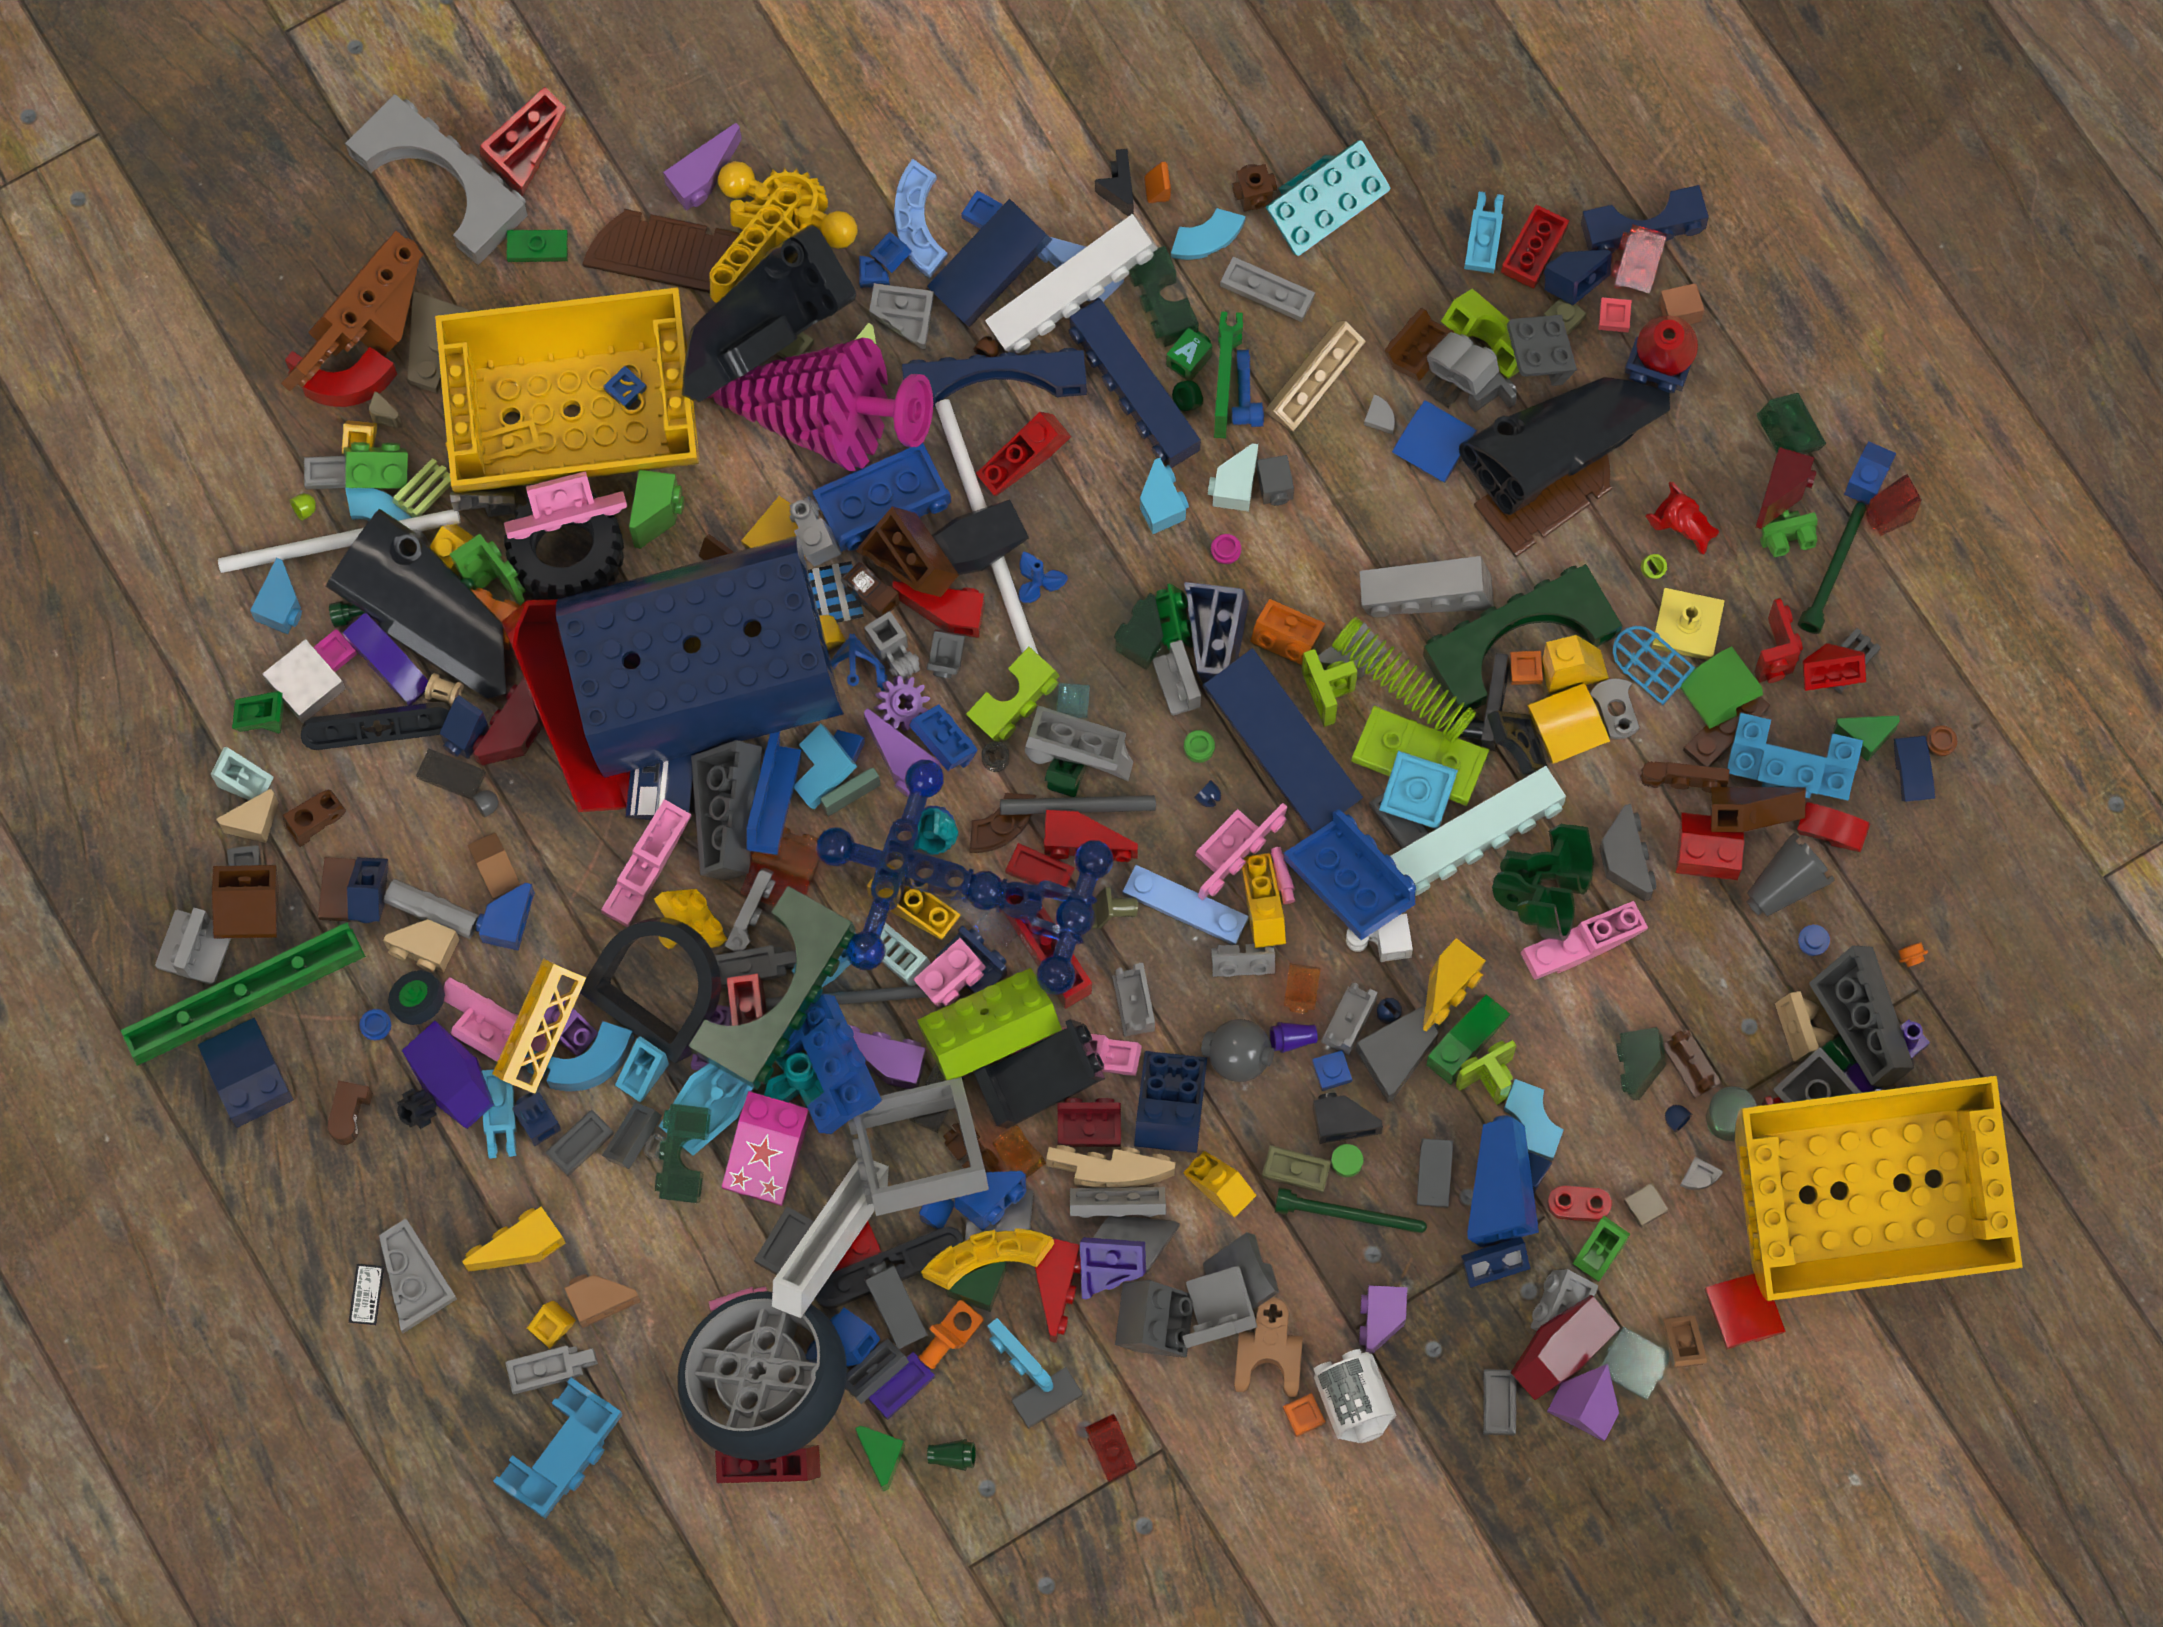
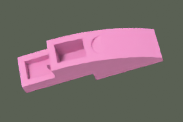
M1632 901L1580 922L1577 927L1571 929L1565 941L1546 939L1524 948L1521 951V955L1531 975L1536 980L1556 971L1561 973L1601 955L1646 931L1648 926L1635 902Z

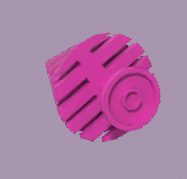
M863 337L845 344H836L831 348L828 346L799 356L786 357V361L775 360L772 363L765 364V366L759 367L758 365L707 397H714L717 405L729 408L733 413L744 416L753 423L758 421L763 428L776 432L779 436L790 439V441L803 448L821 454L832 463L837 462L840 467L848 471H856L854 466L863 469L870 462L866 454L874 456L879 445L876 438L881 439L885 426L880 416L893 417L897 438L904 446L918 447L924 442L929 432L933 414L932 388L925 375H908L902 381L896 398L889 399L880 384L888 385L887 371L881 350L871 339Z

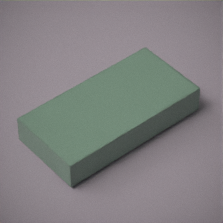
M874 767L869 768L821 797L822 809L828 817L880 786V778Z

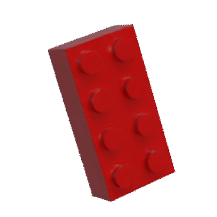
M1536 204L1506 257L1501 273L1535 289L1567 231L1570 220Z

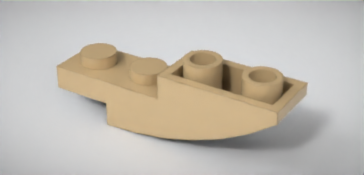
M1057 1145V1148L1049 1147L1046 1158L1048 1167L1075 1172V1185L1088 1188L1145 1186L1174 1176L1176 1170V1162H1171L1170 1157L1162 1154H1152V1157L1140 1155L1139 1150L1130 1147H1122L1121 1150L1114 1149L1110 1161L1106 1160V1156L1100 1153L1088 1152L1087 1155L1075 1153V1149L1072 1147Z

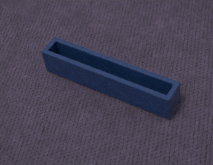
M1099 298L1071 315L1068 332L1072 340L1077 345L1081 343L1087 351L1085 356L1089 364L1093 368H1099L1103 374L1101 378L1106 388L1110 392L1113 390L1120 398L1118 403L1127 416L1129 414L1133 416L1137 422L1135 427L1143 439L1148 438L1152 443V452L1157 459L1161 458L1162 462L1173 468L1199 452L1201 439L1103 301Z

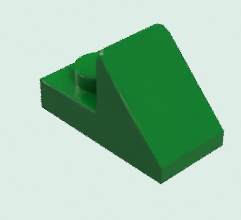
M276 691L235 699L232 729L243 732L264 728L278 734L281 733L284 710L283 693Z

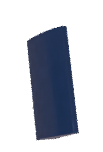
M1009 198L927 287L934 291V294L970 327L1052 239Z

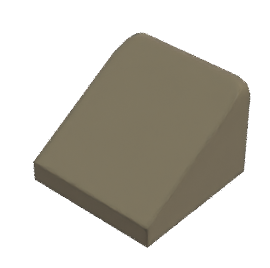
M375 391L368 409L372 421L397 429L402 428L403 424L399 413Z

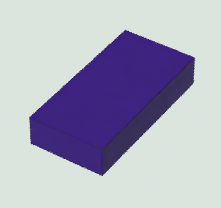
M914 1352L907 1357L909 1363L868 1398L887 1420L935 1378V1375Z

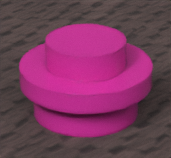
M1230 534L1217 536L1211 544L1213 558L1221 564L1234 563L1241 555L1240 541Z

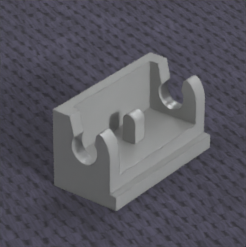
M1134 964L1133 969L1123 971V968L1116 969L1115 975L1112 978L1124 1037L1155 1031V1019L1144 964Z
M1352 983L1350 987L1348 986L1321 1040V1043L1338 1051L1343 1050V1053L1350 1055L1376 1003L1378 992L1369 989L1367 992L1359 989L1357 983Z

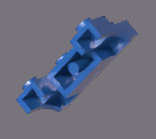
M822 994L815 1004L811 1003L805 1012L807 1017L802 1027L798 1031L794 1030L788 1039L790 1045L785 1054L793 1055L805 1048L824 1091L807 1107L818 1132L832 1134L849 1120L873 1109L882 1099L865 1064L866 1059L855 1042L853 1030L847 1024L836 997Z

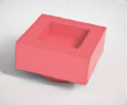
M1602 297L1598 330L1628 333L1632 300Z

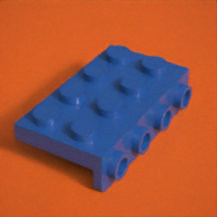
M921 443L918 447H910L812 491L813 497L820 507L825 522L830 526L841 552L847 549L848 551L856 550L892 506L914 512L920 518L930 512L932 514L939 513L945 510L948 504L951 503V494L945 488L924 443Z
M1340 809L1333 812V821L1284 852V860L1360 940L1371 935L1415 905L1416 885L1411 877L1407 874L1403 875L1397 869L1394 860L1388 854L1384 855L1377 848L1374 839L1368 834L1364 835L1358 829L1353 817L1349 814L1345 815Z

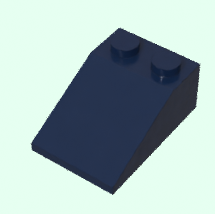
M255 1017L198 1044L219 1096L236 1128L294 1101Z

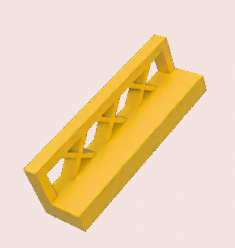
M543 958L492 1073L494 1076L535 1094L586 977ZM565 975L574 979L575 981L570 992L560 996L557 985L561 976ZM557 1004L560 1012L558 1020L547 1025L544 1018L546 1009ZM544 1033L547 1040L544 1050L534 1054L531 1043L534 1037ZM531 1062L534 1074L530 1083L528 1084L516 1079L521 1066Z

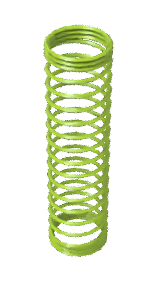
M1354 617L1337 636L1332 644V648L1337 650V652L1342 650V656L1352 651L1349 662L1355 661L1360 657L1357 668H1361L1368 663L1365 674H1369L1376 669L1372 678L1373 681L1378 680L1384 675L1380 682V687H1384L1392 681L1388 688V693L1394 692L1401 685L1396 694V699L1402 698L1409 691L1404 700V705L1410 704L1417 697L1412 706V712L1418 710L1424 704L1419 714V718H1423L1432 710L1427 719V724L1433 723L1440 716L1435 725V730L1441 729L1448 722L1443 731V737L1446 736V739L1453 743L1475 717L1476 711L1468 708L1447 732L1465 703L1462 702L1439 726L1443 717L1457 698V696H1454L1431 720L1435 711L1449 693V690H1446L1423 714L1429 702L1441 687V683L1415 707L1433 681V677L1408 701L1426 672L1423 671L1400 695L1402 689L1418 667V665H1415L1392 689L1394 683L1409 663L1410 659H1407L1384 683L1388 674L1401 657L1402 652L1376 677L1380 668L1394 650V646L1368 671L1387 641L1384 640L1361 664L1364 656L1379 634H1376L1353 658L1358 647L1371 630V628H1368L1354 645L1345 652L1352 638L1363 625V621Z

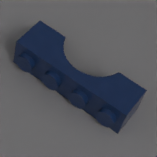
M1696 185L1670 191L1667 206L1654 218L1633 220L1620 214L1613 205L1583 211L1581 227L1588 251L1609 250L1614 253L1617 249L1625 247L1636 249L1647 242L1656 240L1659 243L1667 242L1673 239L1674 236L1682 234L1687 236L1697 235L1706 229L1709 216L1700 186Z

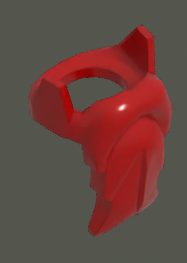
M1669 482V496L1662 502L1654 514L1649 513L1645 517L1655 530L1671 528L1677 533H1682L1686 539H1691L1695 543L1700 554H1705L1708 542L1712 538L1717 537L1719 530L1709 524L1707 517L1699 510V505L1694 499L1684 494L1674 482Z

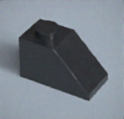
M1326 1093L1318 1096V1100L1313 1101V1113L1319 1144L1382 1133V1120L1345 1095L1337 1096V1093Z

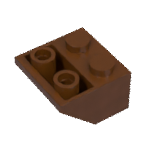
M276 865L213 866L212 909L214 939L277 938L279 884Z

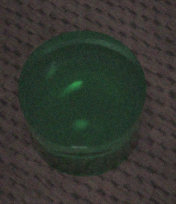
M1729 1086L1719 1090L1713 1096L1706 1111V1123L1709 1130L1719 1139L1735 1141L1738 1112L1742 1108L1756 1107L1755 1099L1748 1091L1740 1087Z

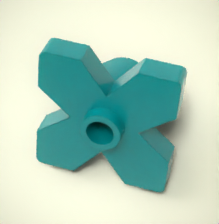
M800 1051L793 1055L784 1054L781 1058L777 1057L776 1063L784 1073L768 1080L764 1096L789 1102L800 1094L805 1107L808 1108L807 1106L824 1091L808 1055Z

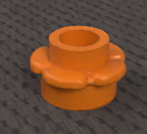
M1922 942L1898 950L1901 958L1899 962H1906L1907 967L1924 962L1923 955L1927 954L1928 950H1924Z

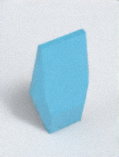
M709 1063L689 1077L659 1127L694 1156L739 1117L748 1091L751 1092L753 1088Z

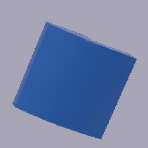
M1424 400L1401 435L1392 453L1446 483L1461 457L1459 445L1474 436L1478 430Z

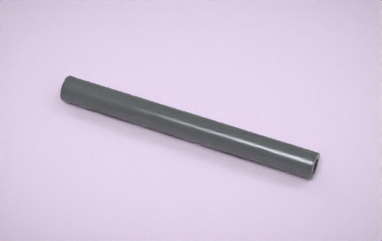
M1155 795L1000 799V815L1046 814V810L1078 811L1080 813L1155 811L1156 799Z

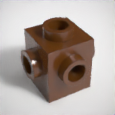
M1249 164L1236 171V182L1232 183V189L1236 201L1240 200L1243 211L1246 212L1262 209L1273 201V191H1277V184L1274 174H1268L1266 164Z

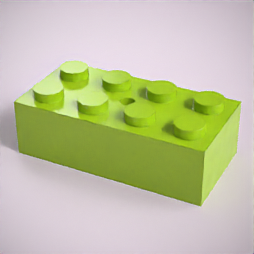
M1031 967L917 1020L925 1043L946 1081L960 1078L1062 1030L1053 1003Z

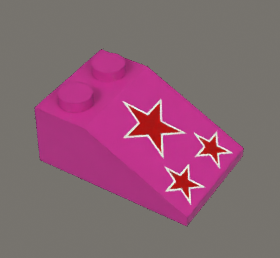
M748 1091L738 1121L722 1189L783 1206L811 1119L808 1108Z

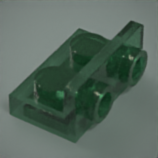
M1799 393L1771 399L1757 413V418L1776 453L1780 447L1797 453L1807 454L1821 450L1826 445Z

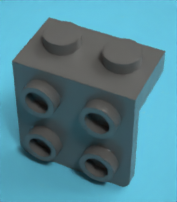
M1562 315L1511 319L1507 323L1519 373L1522 376L1549 375L1551 385L1558 386L1563 385L1577 370Z

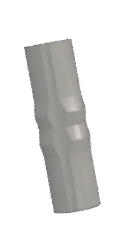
M393 879L384 897V903L407 912L420 920L428 919L455 930L458 935L467 939H471L474 935L479 914L397 879Z

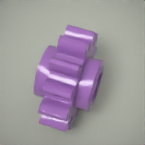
M897 676L894 677V685L889 681L882 683L886 692L875 694L878 699H882V703L876 705L874 709L883 710L884 714L880 718L884 721L890 719L892 727L896 729L901 723L902 729L906 731L910 730L909 724L913 718L928 711V709L922 707V703L928 702L930 697H921L920 692L924 690L925 686L913 687V677L906 679L905 683H903L902 677ZM900 698H905L907 701L903 709L898 707L901 702Z

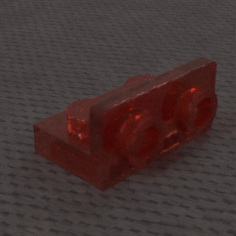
M1632 224L1629 233L1623 232L1619 249L1624 250L1621 261L1615 260L1611 278L1616 279L1614 288L1620 289L1622 285L1647 293L1651 292L1666 241V233Z

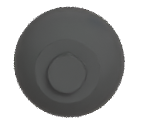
M1245 1019L1225 1022L1218 1027L1216 1032H1206L1202 1041V1055L1210 1057L1211 1064L1219 1075L1234 1082H1246L1255 1079L1263 1073L1267 1066L1272 1064L1274 1058V1048L1271 1047L1266 1032L1258 1024Z

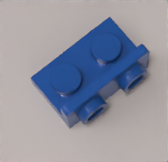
M940 704L913 718L909 724L910 728L947 771L958 765H961L963 768L968 766L978 751L972 740L964 734Z

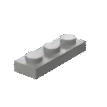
M1236 257L1232 258L1220 281L1221 287L1300 322L1303 321L1315 297V292Z
M1165 1187L1070 1188V1216L1089 1218L1092 1216L1123 1217L1125 1215H1143L1153 1217L1156 1215H1166Z

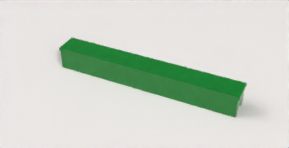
M346 922L120 1031L135 1064L138 1066L366 956L353 929H350Z

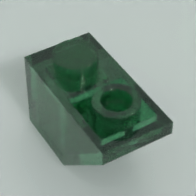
M1149 593L1145 600L1140 598L1131 611L1133 615L1128 624L1122 623L1114 635L1116 651L1147 670L1163 647V631L1155 595Z
M1657 1027L1620 1033L1621 1043L1616 1044L1619 1062H1624L1625 1073L1620 1075L1622 1090L1624 1093L1628 1092L1633 1101L1641 1099L1666 1066L1663 1035Z

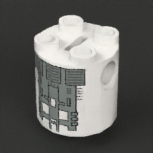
M1356 1349L1342 1355L1343 1361L1333 1365L1331 1362H1326L1314 1368L1316 1374L1314 1380L1336 1437L1342 1440L1366 1443L1382 1436L1391 1420L1397 1415L1373 1354H1369V1352L1361 1353L1360 1349Z

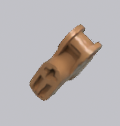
M1270 1298L1258 1306L1256 1315L1257 1328H1255V1332L1244 1331L1239 1333L1234 1382L1236 1392L1248 1390L1253 1370L1258 1365L1269 1363L1277 1366L1281 1371L1284 1381V1393L1288 1397H1296L1298 1394L1303 1336L1287 1335L1289 1312L1286 1304L1278 1298ZM1270 1310H1276V1315L1280 1316L1276 1318L1274 1323L1269 1322L1268 1316H1264L1268 1315Z

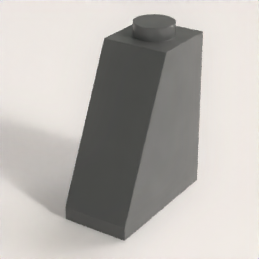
M1423 1006L1357 1042L1356 1052L1387 1103L1396 1097L1437 1041V1030L1440 1028L1438 1024L1434 1023L1427 1032L1423 1030L1425 1015Z

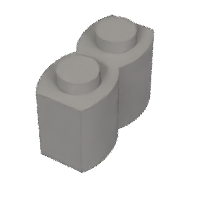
M1450 332L1427 355L1429 367L1433 373L1448 382H1453L1460 389L1472 395H1477L1499 372L1495 353L1487 347L1482 348L1474 345L1471 339L1463 334L1458 335Z

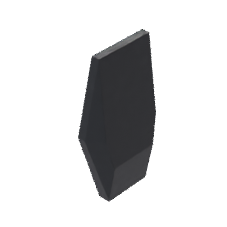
M1010 499L956 517L932 535L959 575L983 571L1029 539Z

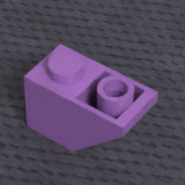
M557 1004L546 1009L544 1018L547 1025L558 1020L560 1012ZM573 1008L558 1042L578 1057L598 1035V1032Z
M1369 1285L1367 1295L1361 1294L1360 1313L1366 1314V1326H1360L1359 1345H1365V1352L1373 1354L1405 1325L1407 1287Z

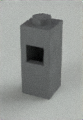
M881 1262L867 1270L869 1275L863 1278L896 1347L900 1349L927 1336L895 1266L892 1263L886 1266L885 1262Z

